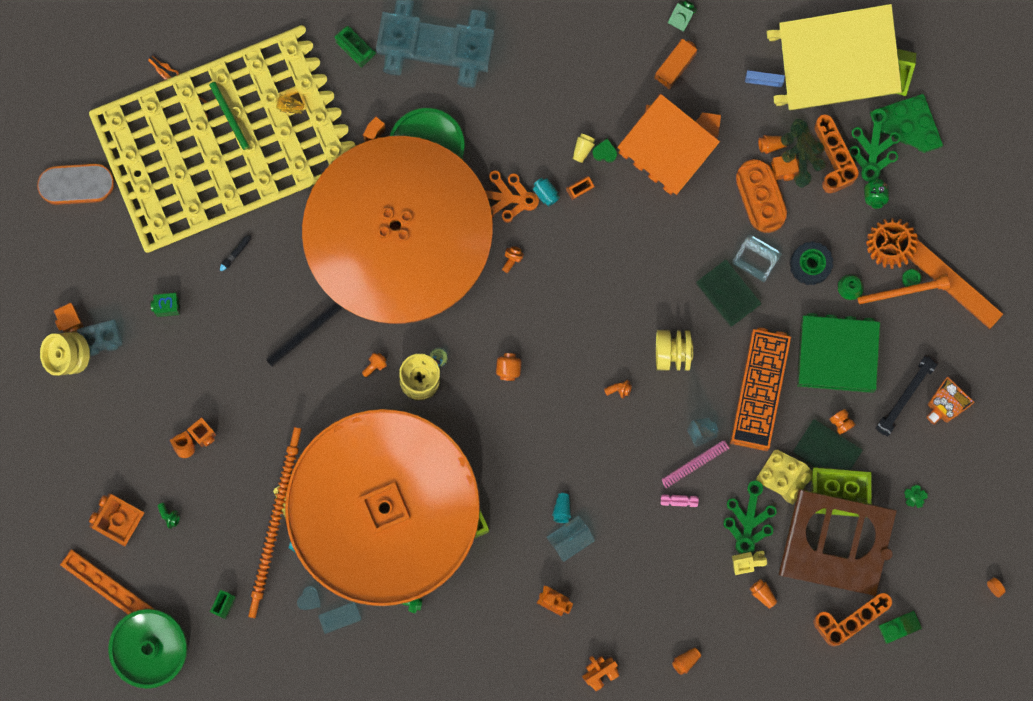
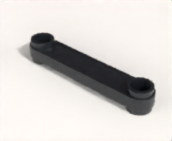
M927 354L923 357L918 365L920 370L887 418L883 416L875 427L880 434L886 437L891 434L896 426L894 421L927 373L931 375L939 364L935 358Z

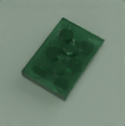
M724 260L695 283L731 328L761 305V302L727 260Z
M813 419L793 450L795 454L817 468L849 471L863 451L815 419Z

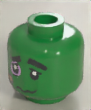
M881 179L870 180L864 187L865 203L875 209L882 208L889 201L888 185Z

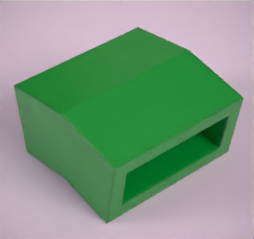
M220 590L210 612L226 620L236 597Z

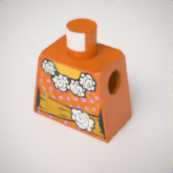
M947 377L927 404L932 411L926 418L933 425L940 419L948 423L969 408L974 401Z

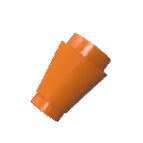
M763 135V137L758 139V146L761 153L765 152V154L786 148L788 142L786 136Z
M762 579L750 587L751 595L769 609L778 602L767 582H763Z
M694 647L675 657L672 666L680 675L687 674L699 660L701 654Z

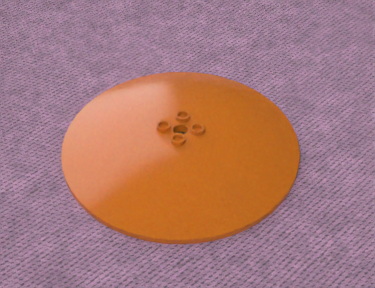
M388 136L366 141L335 159L321 174L311 190L302 223L303 247L308 265L318 284L326 294L341 307L359 317L388 324H405L425 320L442 313L461 300L480 277L489 257L493 236V220L489 201L481 182L471 168L447 148L429 140L409 136ZM394 221L401 223V227L397 231L390 228L391 223Z
M384 409L368 410L344 417L319 433L304 449L297 460L288 483L285 502L288 534L292 546L305 569L315 580L334 594L356 603L375 606H389L411 602L443 585L458 570L467 557L476 536L480 513L477 481L467 457L457 443L441 428L426 419L403 411ZM384 502L390 505V510L386 514L380 511V505Z

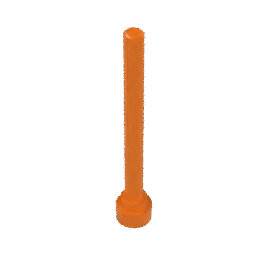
M945 274L936 278L935 281L858 297L857 300L858 304H864L935 288L944 291L950 289L948 275Z

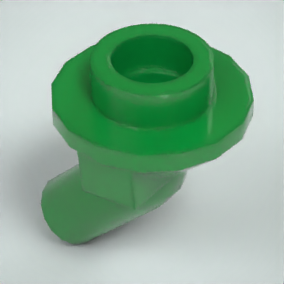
M165 503L158 504L157 507L160 515L165 520L169 529L176 527L180 520L178 511L174 510L168 513Z
M422 599L403 603V605L409 606L408 611L416 614L417 610H421Z

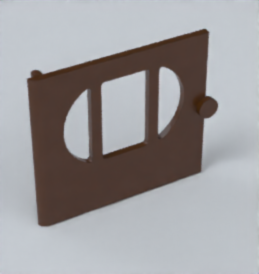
M799 489L778 575L876 596L884 560L891 559L893 555L891 549L888 548L897 510ZM826 508L817 549L814 550L806 538L807 523L817 511ZM833 509L859 515L848 558L823 553ZM868 517L875 528V541L868 553L855 559L864 519Z

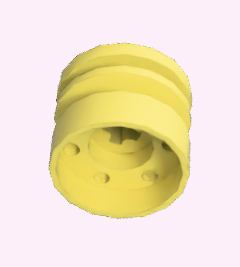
M657 330L656 370H670L671 362H675L677 371H680L681 362H684V370L689 371L691 361L693 360V341L690 330H685L684 339H681L680 330H677L675 339L671 338L670 330Z
M411 355L403 361L400 367V386L402 391L414 400L431 398L437 392L440 383L438 364L428 355ZM418 376H421V383L417 380Z

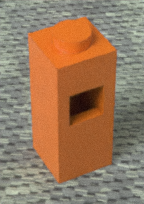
M682 39L656 72L655 79L670 90L696 56L698 49H696L695 44L689 40L685 41Z

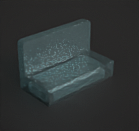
M579 516L547 536L548 541L563 562L595 541L587 525Z

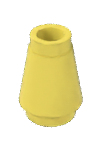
M581 133L580 137H577L572 159L583 163L594 147L595 139Z

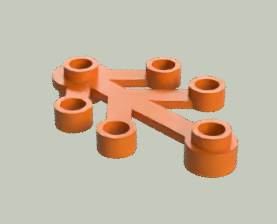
M498 171L490 173V181L495 183L501 191L499 193L485 190L488 199L499 201L490 207L492 218L510 203H517L518 205L512 210H505L502 213V219L507 223L511 222L513 217L523 210L532 211L537 208L539 204L538 196L533 192L525 190L519 182L517 174H510L508 183L516 188L520 196L513 195ZM497 174L499 177L498 179L494 180L492 179V175ZM512 177L517 178L515 183L510 181ZM531 198L533 202L528 204L526 199ZM509 213L511 218L505 219L504 215Z

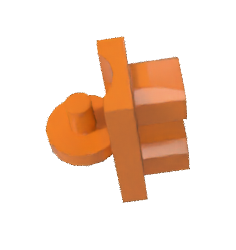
M545 585L543 593L539 594V600L537 601V604L559 616H562L563 613L569 614L573 603L569 602L570 598Z
M591 656L589 657L591 664L586 666L588 672L582 675L588 686L590 685L595 691H598L604 686L600 679L606 674L610 681L619 677L616 668L618 665L611 657L604 660L601 656L595 660Z

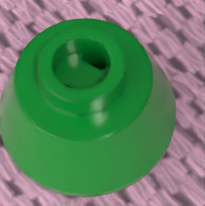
M845 275L838 282V292L844 299L855 300L863 293V282L856 275Z

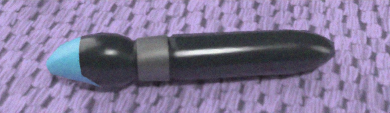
M250 234L246 235L228 255L227 259L222 261L220 271L227 269L231 262L251 240Z

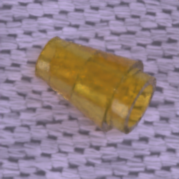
M280 94L276 109L280 110V112L302 115L305 104L286 94Z

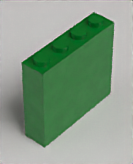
M807 313L806 316H803L800 330L797 387L874 393L877 383L880 322H876L873 318L856 320V317L846 316L844 319H839L836 315L818 317V314Z

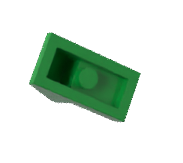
M914 611L878 626L886 644L922 629Z

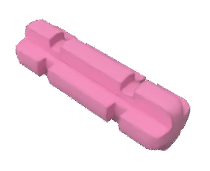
M663 494L661 495L660 503L665 506L671 504V506L687 507V505H690V507H697L699 498L697 496H669Z

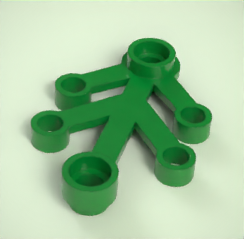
M875 109L871 114V119L874 122L871 144L863 135L861 128L856 127L851 133L852 137L857 139L869 154V162H867L860 154V149L857 146H852L849 149L851 157L855 158L862 167L861 176L866 182L878 179L880 177V170L888 164L896 162L898 159V154L895 151H890L886 158L876 164L879 154L901 140L900 134L893 132L887 140L879 145L881 125L887 117L883 109ZM881 114L883 118L876 120L875 115ZM859 130L861 135L858 137L854 136V131ZM897 135L899 139L894 142L891 137ZM854 148L857 149L858 154L852 155L851 150ZM891 153L896 155L895 160L889 159ZM868 170L874 171L872 177L867 175Z
M752 481L747 486V492L750 494L746 516L738 506L739 504L736 499H729L726 504L727 508L733 511L744 527L742 535L735 526L733 518L728 517L723 522L724 528L728 529L737 540L735 547L739 554L752 553L755 549V544L764 537L771 536L774 531L773 527L767 524L762 527L760 532L751 537L754 527L767 518L774 517L777 513L776 508L770 505L766 507L764 512L754 518L757 497L763 492V485L759 481ZM757 486L758 492H752L751 487ZM730 501H734L736 503L735 508H731L729 506ZM769 508H772L774 510L773 515H769L767 513V510ZM727 520L732 521L733 525L731 527L726 526ZM765 527H769L771 529L770 534H766L764 532ZM742 543H747L748 549L744 550L741 546Z

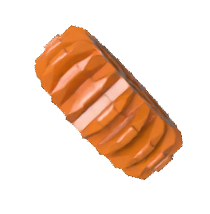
M894 218L891 219L890 223L884 219L883 225L878 222L876 224L877 228H871L873 234H868L869 240L866 241V245L869 247L867 252L872 253L870 255L871 259H876L877 265L883 262L884 268L887 267V264H890L891 269L894 268V264H897L898 268H900L901 262L907 265L908 259L913 260V254L917 253L916 247L919 245L916 240L918 236L914 233V228H909L908 222L902 225L901 219L897 223H895ZM883 236L884 242L881 244V247L878 248L877 242L879 238ZM907 239L908 245L902 252L900 245Z

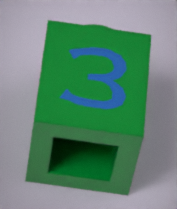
M177 293L153 295L154 300L150 302L151 311L157 317L180 315L179 296Z

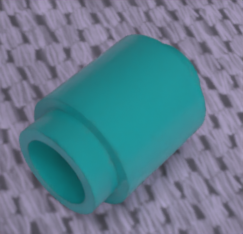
M540 178L533 184L535 186L533 191L542 203L548 207L560 199L559 192L548 178Z

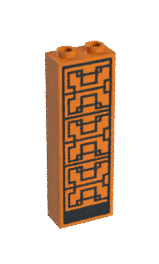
M765 328L753 329L730 444L763 451L770 449L791 340L787 333L779 331L770 333Z

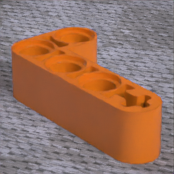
M821 115L818 117L814 129L835 170L826 175L822 187L827 193H835L852 185L856 181L859 172L833 119L829 115ZM821 122L824 125L827 124V128H825V126H820ZM828 139H835L837 144L830 145ZM842 155L845 158V161L839 162L836 159V156ZM851 172L853 174V178H846L844 173ZM832 179L837 185L832 187L827 183V180Z
M881 593L840 623H837L828 612H821L815 616L813 620L814 626L830 646H838L887 611L892 605V599L888 594ZM885 599L884 606L882 605L875 610L873 606L877 605L880 600ZM863 609H868L870 611V619H864L862 617ZM820 616H825L828 619L827 626L823 627L819 624ZM848 620L855 623L854 631L847 629L846 623ZM832 632L839 634V642L835 643L831 640L830 635Z

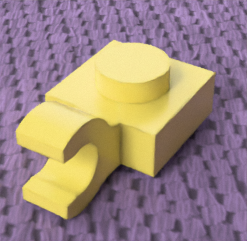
M758 551L753 556L751 552L732 556L735 575L754 572V567L767 565L764 551Z

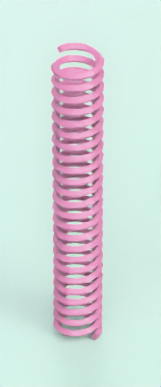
M726 441L719 442L716 446L714 445L708 451L703 452L701 456L698 455L688 464L686 463L680 469L678 468L675 472L667 475V477L665 476V479L662 478L665 488H667L666 484L670 487L669 483L673 485L672 482L674 484L675 481L678 482L680 480L679 476L683 479L682 475L685 477V474H691L693 472L692 468L696 471L695 467L698 469V466L701 467V465L706 464L705 460L709 463L708 459L710 461L711 458L714 459L716 457L715 453L719 456L718 452L722 454L721 451L723 453L724 450L727 451L729 447Z

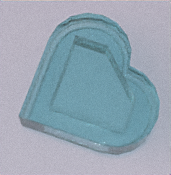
M308 586L304 589L303 595L297 600V605L301 610L306 611L321 607L316 588Z

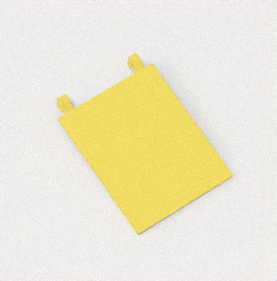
M892 4L780 23V30L767 31V39L769 41L781 39L787 95L774 96V104L776 106L788 104L789 110L902 93Z

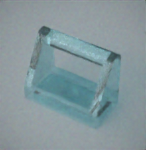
M749 234L732 263L765 282L782 253ZM746 247L772 262L765 274L739 259Z

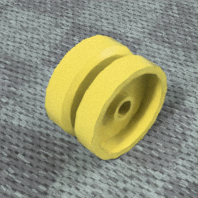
M77 332L50 334L43 340L40 348L42 365L52 375L78 374L84 371L90 358L88 343Z

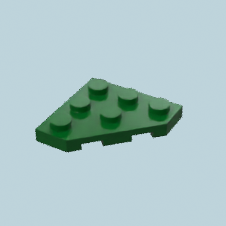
M924 94L879 108L883 109L887 115L885 122L881 125L880 133L890 136L891 133L897 132L901 136L900 142L913 146L923 153L943 147ZM881 114L875 115L876 120L883 118ZM897 135L892 136L894 137L893 139L898 141L899 137Z

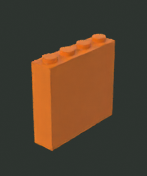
M660 93L617 148L620 149L618 153L625 159L630 157L635 161L633 165L640 171L645 169L650 173L648 177L655 183L660 181L667 193L677 195L720 141Z

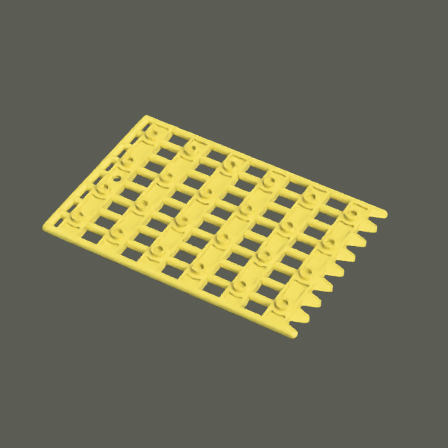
M304 25L186 71L89 112L95 131L146 253L315 185L321 174L314 177L310 169L311 166L326 160L330 165L343 153L356 146L353 141H339L348 133L349 129L345 124H332L341 116L340 108H325L334 99V93L332 91H318L327 82V76L324 74L311 75V72L320 65V60L316 57L304 58V55L313 48L311 41H297L306 32ZM278 43L282 53L264 59L261 49ZM243 57L247 67L229 74L226 63ZM285 59L288 70L271 76L267 66ZM208 71L212 81L194 88L191 78ZM250 74L253 84L236 90L233 80ZM292 76L295 86L278 93L274 83ZM210 83H217L250 146L247 150H243L237 140L240 148L222 155L218 145L235 139L236 136L233 131L217 138L213 134L211 128L226 123L228 120L225 115L210 121L206 117L204 111L219 106L216 99L201 104L198 94L210 90ZM173 85L177 95L159 102L156 92ZM257 90L261 100L243 107L239 97ZM299 93L303 103L285 110L282 99ZM138 100L142 109L124 116L121 106ZM180 102L184 112L166 119L163 109ZM264 107L268 117L250 124L246 114ZM306 110L309 120L292 126L289 116ZM100 114H103L106 120L104 125H101L98 118ZM145 116L149 126L131 133L128 123ZM187 119L191 129L173 135L170 125ZM271 124L275 134L257 141L254 130ZM313 126L317 136L299 143L295 133ZM109 130L113 138V141L108 142L107 137L104 133ZM152 133L156 143L138 150L135 139ZM194 136L197 146L180 152L176 142ZM278 141L282 151L264 158L261 147ZM320 143L324 153L306 160L303 150ZM116 147L120 155L117 159H115L111 150ZM159 150L163 160L145 167L142 156ZM201 152L204 163L187 169L183 159ZM243 155L247 165L229 172L226 161ZM285 158L289 168L271 174L268 164ZM122 164L127 172L124 176H122L118 167ZM166 167L169 177L152 183L148 174ZM208 169L211 180L194 186L190 176ZM136 171L141 172L139 177L134 176ZM250 172L254 182L236 189L233 178ZM292 174L296 185L278 191L274 181ZM129 181L131 182L132 187L134 189V191L130 193L128 192V189L125 184ZM173 184L176 194L159 200L155 190ZM215 186L218 197L201 203L197 193ZM257 189L261 199L243 206L240 195ZM136 198L138 199L139 204L141 206V208L137 210L135 209V206L132 201ZM180 201L183 211L166 217L162 207ZM222 203L226 213L208 220L204 210ZM143 215L145 216V219L148 224L144 227L142 226L141 221L139 219V217ZM187 218L190 228L173 234L169 224ZM150 232L152 233V236L155 241L151 244L149 243L148 238L146 236V234Z

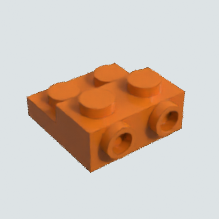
M108 493L107 496L103 495L98 505L101 507L98 512H93L88 522L91 524L89 527L126 546L144 512Z

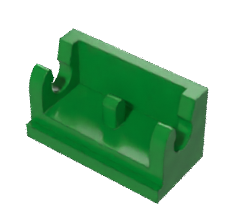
M346 26L340 33L334 36L335 42L361 68L376 55V52L349 26Z

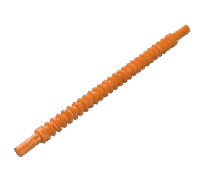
M294 427L290 446H287L286 449L288 454L285 455L286 461H283L285 463V466H282L284 471L281 472L283 476L280 477L281 482L278 483L280 487L277 488L279 490L276 493L277 499H274L276 504H273L275 507L272 509L273 515H270L272 520H269L271 525L268 526L269 531L266 532L268 536L265 537L267 541L264 542L265 547L262 548L264 553H261L263 556L260 558L261 564H258L260 569H257L259 574L256 575L257 580L254 581L256 583L253 586L255 590L251 593L252 602L248 614L250 618H256L260 599H263L264 593L262 590H265L263 585L266 584L265 579L268 578L266 577V574L269 573L267 569L270 568L269 563L272 562L270 560V557H273L271 553L274 552L272 548L276 546L274 544V541H277L275 536H278L276 531L279 530L278 525H281L279 520L282 519L280 515L283 514L282 509L285 508L283 503L286 502L284 499L286 498L291 471L294 469L292 468L295 465L294 460L297 459L295 455L299 451L297 446L301 428Z

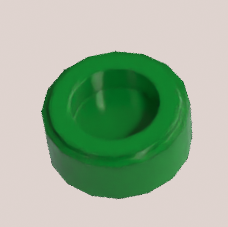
M909 269L902 275V283L905 287L917 285L921 282V274L915 269Z

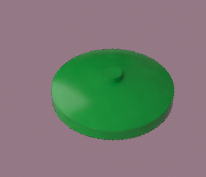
M421 108L405 114L397 121L390 136H409L429 140L447 148L461 159L464 155L465 143L460 126L450 115L438 109Z
M154 609L138 610L120 620L110 636L108 646L109 659L117 675L126 683L145 689L156 688L173 680L182 670L188 652L187 638L181 625L169 614Z

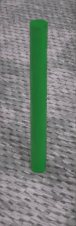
M210 83L209 86L242 149L247 150L250 146L217 83Z

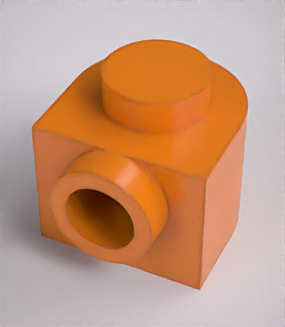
M187 431L169 440L180 458H189L194 454L195 446Z

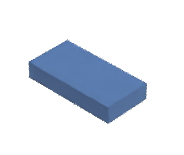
M747 70L745 82L782 87L785 75Z

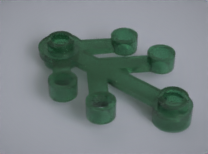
M796 119L791 125V131L781 137V142L783 145L789 146L794 142V138L797 137V144L790 150L785 151L782 154V159L786 163H790L798 153L800 172L794 176V181L797 186L804 188L810 184L812 179L811 174L807 171L806 157L816 171H821L826 167L825 161L821 158L817 159L814 154L819 155L822 153L824 145L821 142H816L808 133L809 128L805 121ZM805 140L811 146L812 151L805 144Z

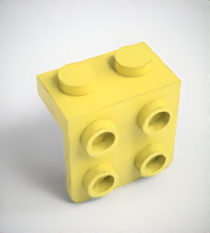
M774 450L757 476L756 481L761 482L763 486L780 494L788 503L793 505L797 499L798 490L804 489L806 484L810 482L812 470L805 463L779 450Z

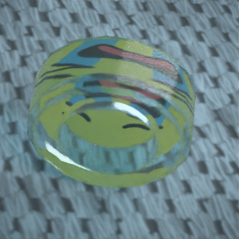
M434 348L429 354L437 362L438 367L444 366L448 361V354L443 348Z

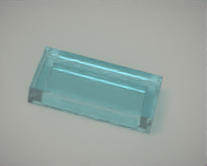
M355 602L318 615L324 634L361 621Z

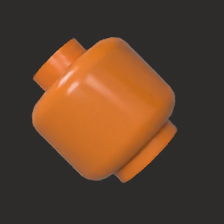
M504 353V356L497 358L496 375L500 376V380L515 381V378L521 375L522 361L515 357L516 354Z

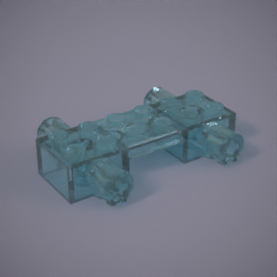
M396 0L394 13H382L376 50L377 54L385 55L383 72L390 75H401L404 59L458 67L457 84L468 88L475 87L478 71L488 72L494 42V30L486 29L488 19L486 12L471 10L467 26L457 24L456 28L421 23L420 18L412 17L414 1Z

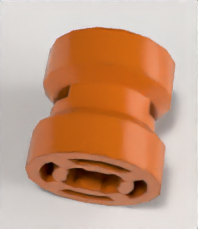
M846 409L841 410L829 419L832 424L836 425L839 435L856 425L848 417L849 413Z

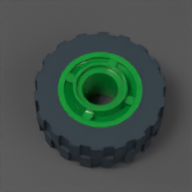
M811 241L810 243L806 242L800 245L793 252L789 262L793 277L805 285L820 284L832 272L831 270L834 265L832 253L819 242ZM807 260H813L816 267H810L807 264Z

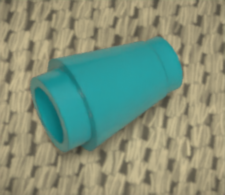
M558 494L552 513L553 521L558 523L569 522L571 518L569 494Z

